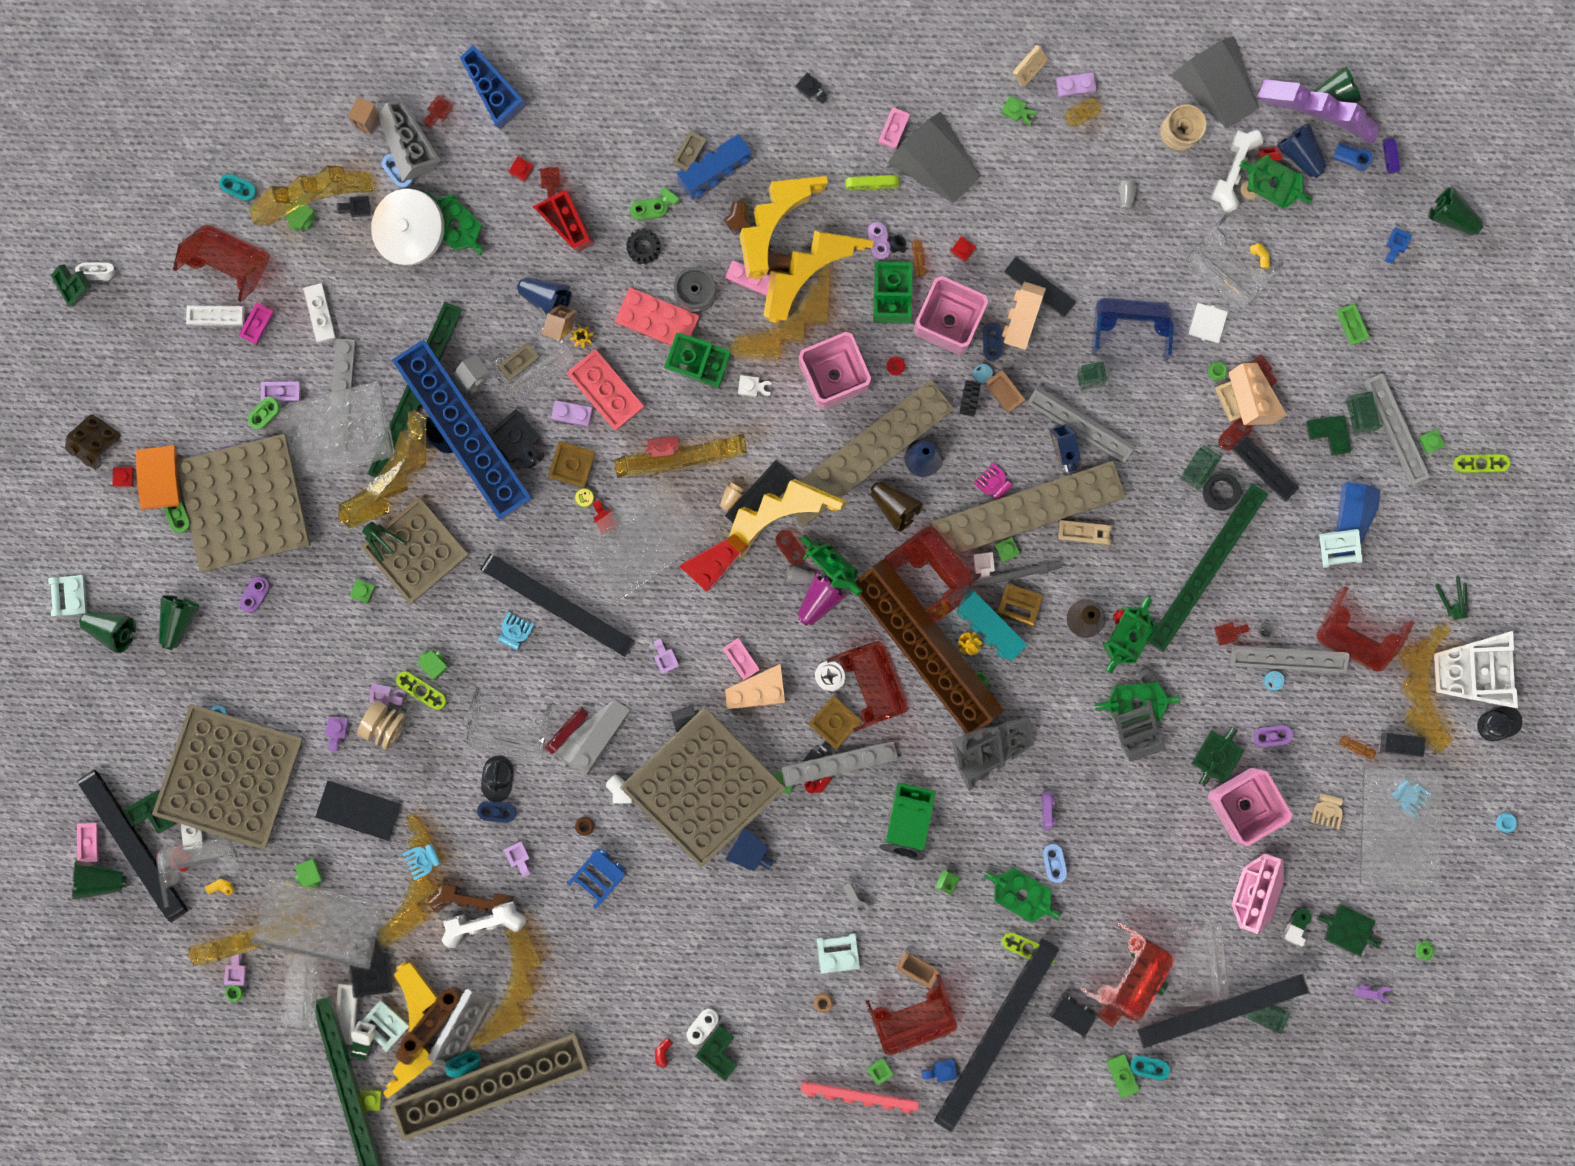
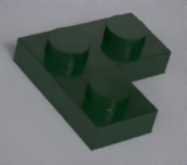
M65 264L59 265L51 274L68 307L75 306L91 288L89 280L83 271H77L72 276Z
M1345 415L1306 421L1309 440L1328 438L1331 456L1351 453Z
M158 791L122 810L131 827H135L149 818L157 834H161L175 826L176 822L152 815L159 795Z
M719 1025L695 1057L726 1081L737 1067V1064L723 1053L734 1039V1036Z

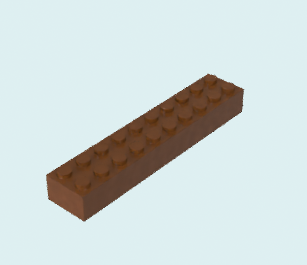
M885 558L856 580L855 584L862 590L859 598L966 734L985 727L1004 712L1001 705Z

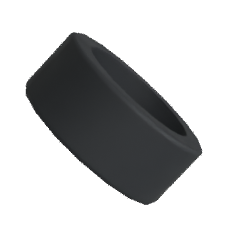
M1216 474L1203 487L1204 501L1214 510L1224 511L1230 509L1237 504L1241 496L1240 484L1230 474ZM1218 481L1229 483L1233 489V496L1226 503H1218L1211 496V488Z

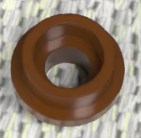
M581 817L575 824V829L581 836L592 834L595 828L593 820L589 817ZM583 823H587L589 825L587 830L582 829L581 826Z

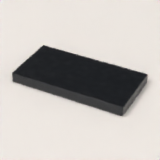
M775 460L730 509L725 517L734 524L740 508L746 507L758 512L765 494L771 493L780 497L786 492L789 481L798 479Z
M327 780L315 818L390 841L402 804Z

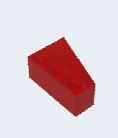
M564 190L532 206L577 252L595 244L569 191Z
M733 534L694 557L689 558L679 567L701 588L708 592L721 580L748 546L736 534Z

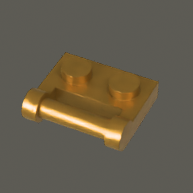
M1007 583L996 614L1000 618L1003 616L1033 628L1043 595ZM1008 604L1029 611L1031 615L1027 617L1006 610L1005 606Z

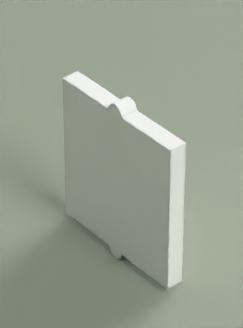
M1197 303L1188 335L1201 338L1202 341L1208 340L1219 343L1228 312L1217 309L1214 305L1210 307Z

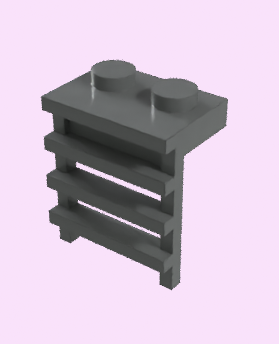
M1150 700L1146 701V706L1119 716L1117 712L1113 713L1121 748L1130 762L1140 760L1151 754H1157L1166 749L1165 742L1158 733ZM1149 713V715L1144 716L1142 718L1130 721L1122 725L1120 724L1124 721ZM1151 722V725H1148V726L1139 728V729H1137V730L1128 732V733H1126V734H1123V732H1125V731L1131 730V729H1133V728H1136V727H1139V726H1142V725H1145V724Z

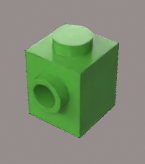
M298 200L285 219L289 222L288 226L296 232L300 230L304 233L313 226V220L317 214Z
M426 650L419 657L420 661L417 663L435 681L450 668L444 662L446 658L439 651L435 653L433 650L429 652Z
M311 859L295 866L297 872L295 877L299 886L302 885L303 888L309 887V890L321 886L320 882L324 881V877L317 859Z

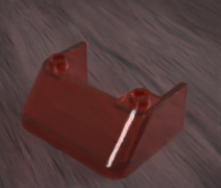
M203 225L178 244L173 270L177 271L186 264L192 269H199L208 265L237 279L236 287L240 290L237 301L242 302L255 290L268 265L270 255L266 251L214 226Z
M934 527L922 529L885 556V559L894 570L907 561L914 568H922L929 563L950 588L942 595L941 599L927 608L933 624L960 605L973 582V575L969 568Z
M1342 587L1338 589L1316 632V639L1320 644L1335 652H1347L1349 659L1374 672H1381L1388 667L1401 650L1415 622L1408 621L1403 623L1398 635L1389 634L1385 636L1382 643H1379L1347 626L1351 615L1349 610L1340 604L1348 587Z
M876 641L826 659L827 663L839 660L840 665L846 672L854 671L867 705L861 711V720L864 724L853 728L854 732L907 712L908 705L887 650L882 642Z
M1119 922L1117 926L1131 934L1127 946L1132 953L1136 954L1116 989L1110 985H1105L1099 990L1097 995L1083 987L1080 988V991L1128 1020L1137 1022L1144 1016L1174 963V957L1169 951Z
M939 974L936 975L939 986L933 987L927 992L926 1001L891 1014L889 1009L885 1007H878L873 1010L870 1001L866 1000L884 1054H897L949 1035L957 1029L953 1010Z

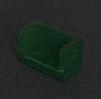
M1104 362L1081 366V371L1077 372L1080 391L1103 387L1107 381Z
M1372 391L1351 395L1346 398L1354 436L1381 429Z
M1201 445L1179 479L1199 491L1222 456Z
M1272 1005L1242 1015V1017L1282 1034L1291 1013Z

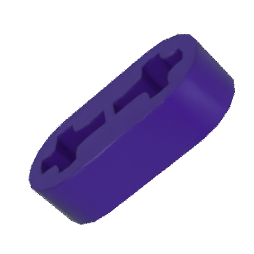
M1395 138L1383 139L1382 147L1387 173H1399L1400 162Z

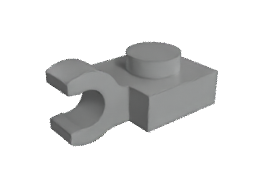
M850 882L844 884L843 888L854 907L855 914L860 915L858 912L860 905L864 906L866 911H868V905L863 901H859L857 897L860 893L856 885L853 884L851 886Z

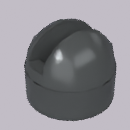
M1263 623L1259 626L1258 633L1262 638L1269 639L1274 635V628L1269 623ZM1263 627L1271 631L1270 633H1267L1265 631H1262L1261 628Z
M1148 667L1142 668L1139 673L1140 682H1154V671Z

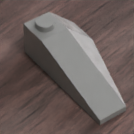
M616 700L611 701L576 729L561 745L556 754L588 775L630 709Z

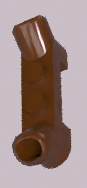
M739 201L731 204L730 215L723 219L735 236L741 232L742 228L755 227L747 223V204ZM769 244V270L767 273L770 275L771 271H789L791 264L790 254L773 253L770 250L772 247Z
M438 883L437 892L428 898V904L435 912H439L452 902L458 903V907L469 908V905L477 906L476 910L488 912V908L494 909L498 905L513 902L514 896L494 893L493 900L457 894L458 886Z
M452 986L441 992L435 999V1003L402 1039L400 1047L396 1052V1057L401 1063L405 1065L412 1064L422 1049L450 1017L463 995L459 988Z

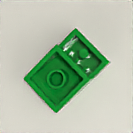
M875 262L873 323L911 324L912 262Z
M676 332L664 368L691 380L720 389L731 357V351Z

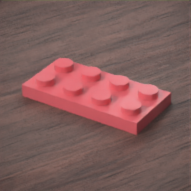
M629 287L615 323L672 346L676 332L692 336L699 320V315Z
M596 349L566 373L615 432L645 408Z

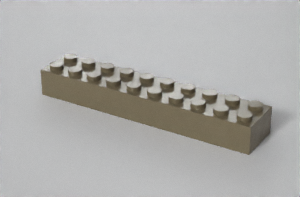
M930 379L800 481L838 498H842L949 415L954 408ZM825 505L824 510L821 512L792 513V515L803 528L828 508Z
M1111 461L933 521L930 526L943 561L1121 501L1126 496L1115 465Z
M577 1032L481 1067L461 1077L452 1078L394 1100L390 1103V1107L402 1141L587 1072L590 1067Z

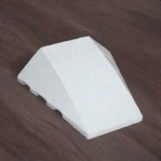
M1513 631L1435 653L1436 693L1518 708L1517 689H1515Z

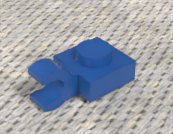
M1394 227L1386 243V246L1391 249L1385 261L1392 264L1398 252L1404 253L1412 235Z
M953 1059L934 1062V1069L921 1071L924 1080L936 1077L937 1082L940 1083L957 1079Z

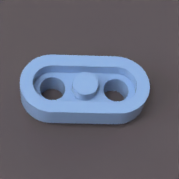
M386 155L382 160V166L397 187L401 189L409 188L413 183V179L401 182L397 166L389 167L390 163H395L393 155Z
M1055 844L1047 845L1043 850L1047 877L1051 882L1060 883L1065 880L1067 875L1062 849ZM1051 850H1054L1056 852V855L1053 858L1049 856V852ZM1055 869L1060 872L1058 877L1053 876Z

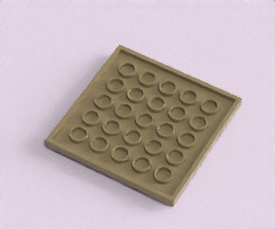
M287 434L177 461L179 479L201 573L311 546Z
M190 704L152 815L266 850L303 739Z
M706 707L698 712L620 786V789L700 868L786 789Z

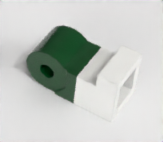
M1299 908L1293 911L1282 939L1303 947L1306 939L1301 938L1306 925L1312 919L1309 910Z
M361 1021L357 1023L352 1031L353 1045L351 1057L365 1061L369 1059L374 1042L375 1025ZM363 1028L368 1029L369 1032H368V1033L361 1032V1029H363Z

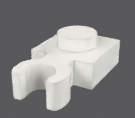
M740 375L738 395L757 397V392H761L764 396H770L771 392L764 391V387L772 386V382L764 381L759 383L758 377Z
M993 552L973 554L974 571L976 574L980 573L981 575L978 579L991 577L989 572L995 571Z

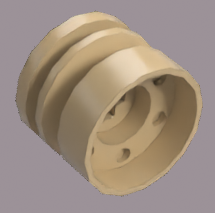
M1184 104L1177 106L1162 122L1160 127L1162 141L1168 148L1174 151L1190 149L1204 135L1206 119L1201 110L1193 105Z
M375 700L365 713L359 725L357 736L370 741L376 735L375 745L380 746L382 744V749L388 751L399 738L406 715L400 713L397 716V710H393L387 715L388 706Z

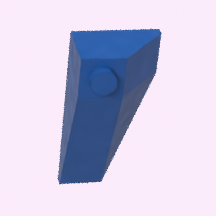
M1346 482L1343 484L1336 532L1358 529L1361 545L1378 510L1380 489L1358 483ZM1355 550L1334 553V557L1353 555Z

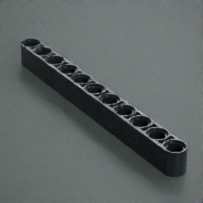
M1041 938L1038 944L1040 945L1038 948L1034 949L1030 959H1028L934 1119V1123L949 1132H952L1059 951V947L1044 938Z

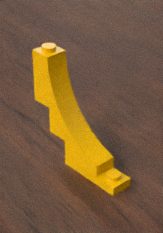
M827 176L771 182L769 187L771 203L757 205L754 211L757 227L742 228L739 235L747 278L757 280L766 276L769 270L768 246L774 229L789 212L808 202L811 192H823L828 184Z
M814 231L811 253L792 251L789 273L771 271L763 316L769 318V322L780 323V320L787 321L792 301L801 286L812 274L828 263L853 256L854 249L865 251L866 248H872L873 241L866 238Z
M794 479L789 481L783 498L771 493L765 494L758 512L746 507L740 508L729 536L736 534L748 546L739 557L741 559L747 555L757 536L775 520L792 513L821 512L824 510L825 505L832 511L842 510L845 508L847 501Z
M405 961L396 968L397 972L394 976L399 982L407 1001L410 1032L425 1015V1010L435 1003L438 995L412 961L407 964ZM427 1045L412 1064L405 1065L400 1061L392 1071L398 1078V1081L393 1079L386 1085L387 1090L383 1092L387 1098H390L434 1063L428 1059L431 1051Z

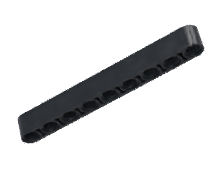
M489 553L480 568L484 573L624 657L635 642L632 638Z
M93 769L78 779V785L164 917L172 923L187 913L186 905L135 827L130 826L122 811L123 809L101 775Z
M1300 974L1137 1029L1144 1049L1308 994L1310 991L1304 975Z

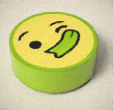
M582 488L576 492L575 501L578 506L587 508L594 502V495L591 490Z

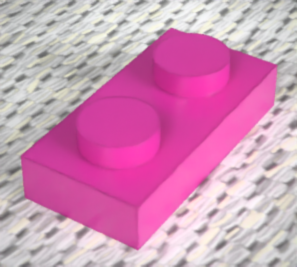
M256 302L239 336L257 345L275 312Z

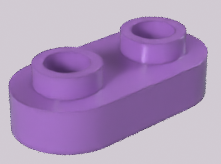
M255 577L251 580L240 599V607L243 611L253 613L259 609L270 590V583L267 579ZM261 583L262 588L257 590L256 585ZM251 599L252 604L250 606H247V600Z
M1285 725L1264 727L1254 732L1253 741L1259 747L1285 745L1292 740L1293 733ZM1279 732L1285 734L1283 739L1279 738ZM1261 734H1264L1266 737L1264 741L1259 739Z
M1050 791L1042 792V822L1044 831L1052 830V826L1056 825L1055 815H1052V807H1055V796L1051 795Z

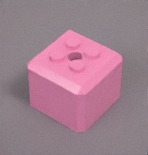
M943 276L935 278L915 323L914 332L916 336L955 354H965L987 307V297ZM952 316L955 322L952 325H947L944 322V318Z
M844 332L801 350L799 366L817 408L825 410L868 391L871 377L852 334ZM832 370L839 372L840 377L837 380L830 379L829 373Z
M1249 768L1209 792L1208 800L1231 840L1249 846L1291 821L1292 813L1267 771ZM1244 799L1249 801V807L1246 810L1240 808V802Z

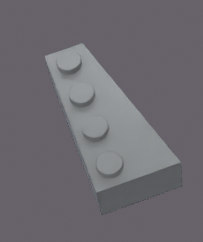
M402 99L387 102L378 114L402 182L432 173L441 160Z

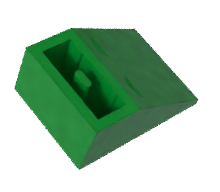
M898 782L893 795L885 842L923 851L936 791Z

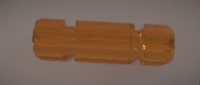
M921 240L912 241L916 277H924L926 275Z
M1345 735L1341 736L1338 742L1340 746L1348 747L1349 750L1361 756L1364 755L1367 759L1373 760L1376 755V750L1367 748L1366 745L1355 740H1350Z

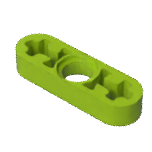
M900 176L849 177L845 179L846 190L896 189L900 187Z
M1503 454L1461 455L1454 459L1452 465L1457 473H1501L1510 467V460ZM1462 459L1463 463L1472 462V465H1467L1462 469L1461 466H1458V463ZM1478 459H1483L1486 462L1484 469L1477 467L1476 462ZM1500 459L1501 462L1505 463L1501 468L1500 465L1491 466V462H1497Z
M409 672L398 674L396 683L401 689L435 710H441L446 706L447 699L444 694ZM407 675H408V676H409L408 680H409L410 682L415 683V680L418 681V682L413 686L412 692L409 690V689L411 688L410 685H408V684H404V686L402 685V683H403V681L401 680L402 677H405V678H406ZM424 685L427 693L422 697L418 696L416 693L417 688ZM431 690L434 691L431 695L435 698L441 696V705L437 704L434 706L435 702L430 698L428 702L425 700L430 696Z
M1008 932L1002 937L1004 948L1030 959L1031 954L1026 955L1023 952L1024 945L1030 943L1034 949L1040 945L1012 932ZM1014 936L1013 940L1018 943L1022 939L1023 942L1020 944L1019 951H1016L1018 947L1011 944L1008 947V943L1005 941L1006 938Z

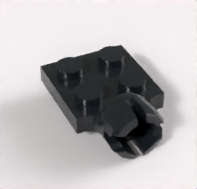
M517 409L488 432L490 438L512 463L519 459L527 468H532L537 465L531 458L533 455L539 462L544 458V452L537 445L541 437Z
M369 938L356 941V955L354 958L348 959L353 998L393 992L388 953L384 954L379 951L378 939Z

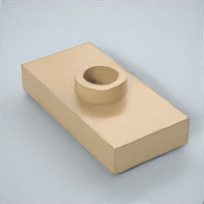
M1036 45L1012 74L1019 84L1025 87L1049 59L1042 48Z
M1231 381L1215 387V392L1229 423L1241 419V413Z

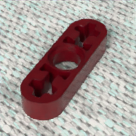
M582 706L579 707L549 740L544 749L551 755L554 754L585 720L589 712Z

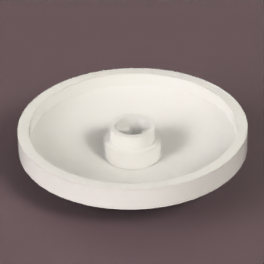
M414 189L395 191L386 196L374 212L371 224L372 238L378 251L387 260L405 266L420 264L428 260L437 251L444 235L443 214L438 204L423 192Z

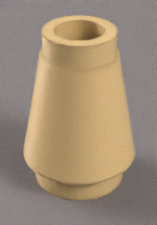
M730 482L725 488L719 506L729 511L741 498L744 489Z

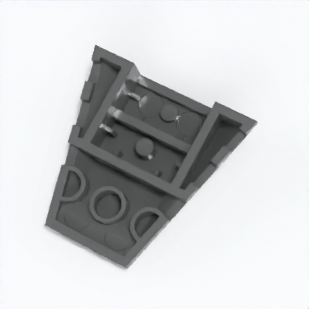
M1234 37L1221 40L1188 60L1171 74V77L1177 80L1187 92H1190L1201 105L1207 108L1208 112L1226 129L1259 109Z
M941 112L929 118L899 147L887 163L952 203L960 198L980 178V175Z
M1029 718L991 725L952 739L955 763L969 791L974 788L973 783L979 779L984 781L989 777L988 773L996 767L998 770L1005 766L1004 762L1010 757L1013 760L1034 745L1031 720Z

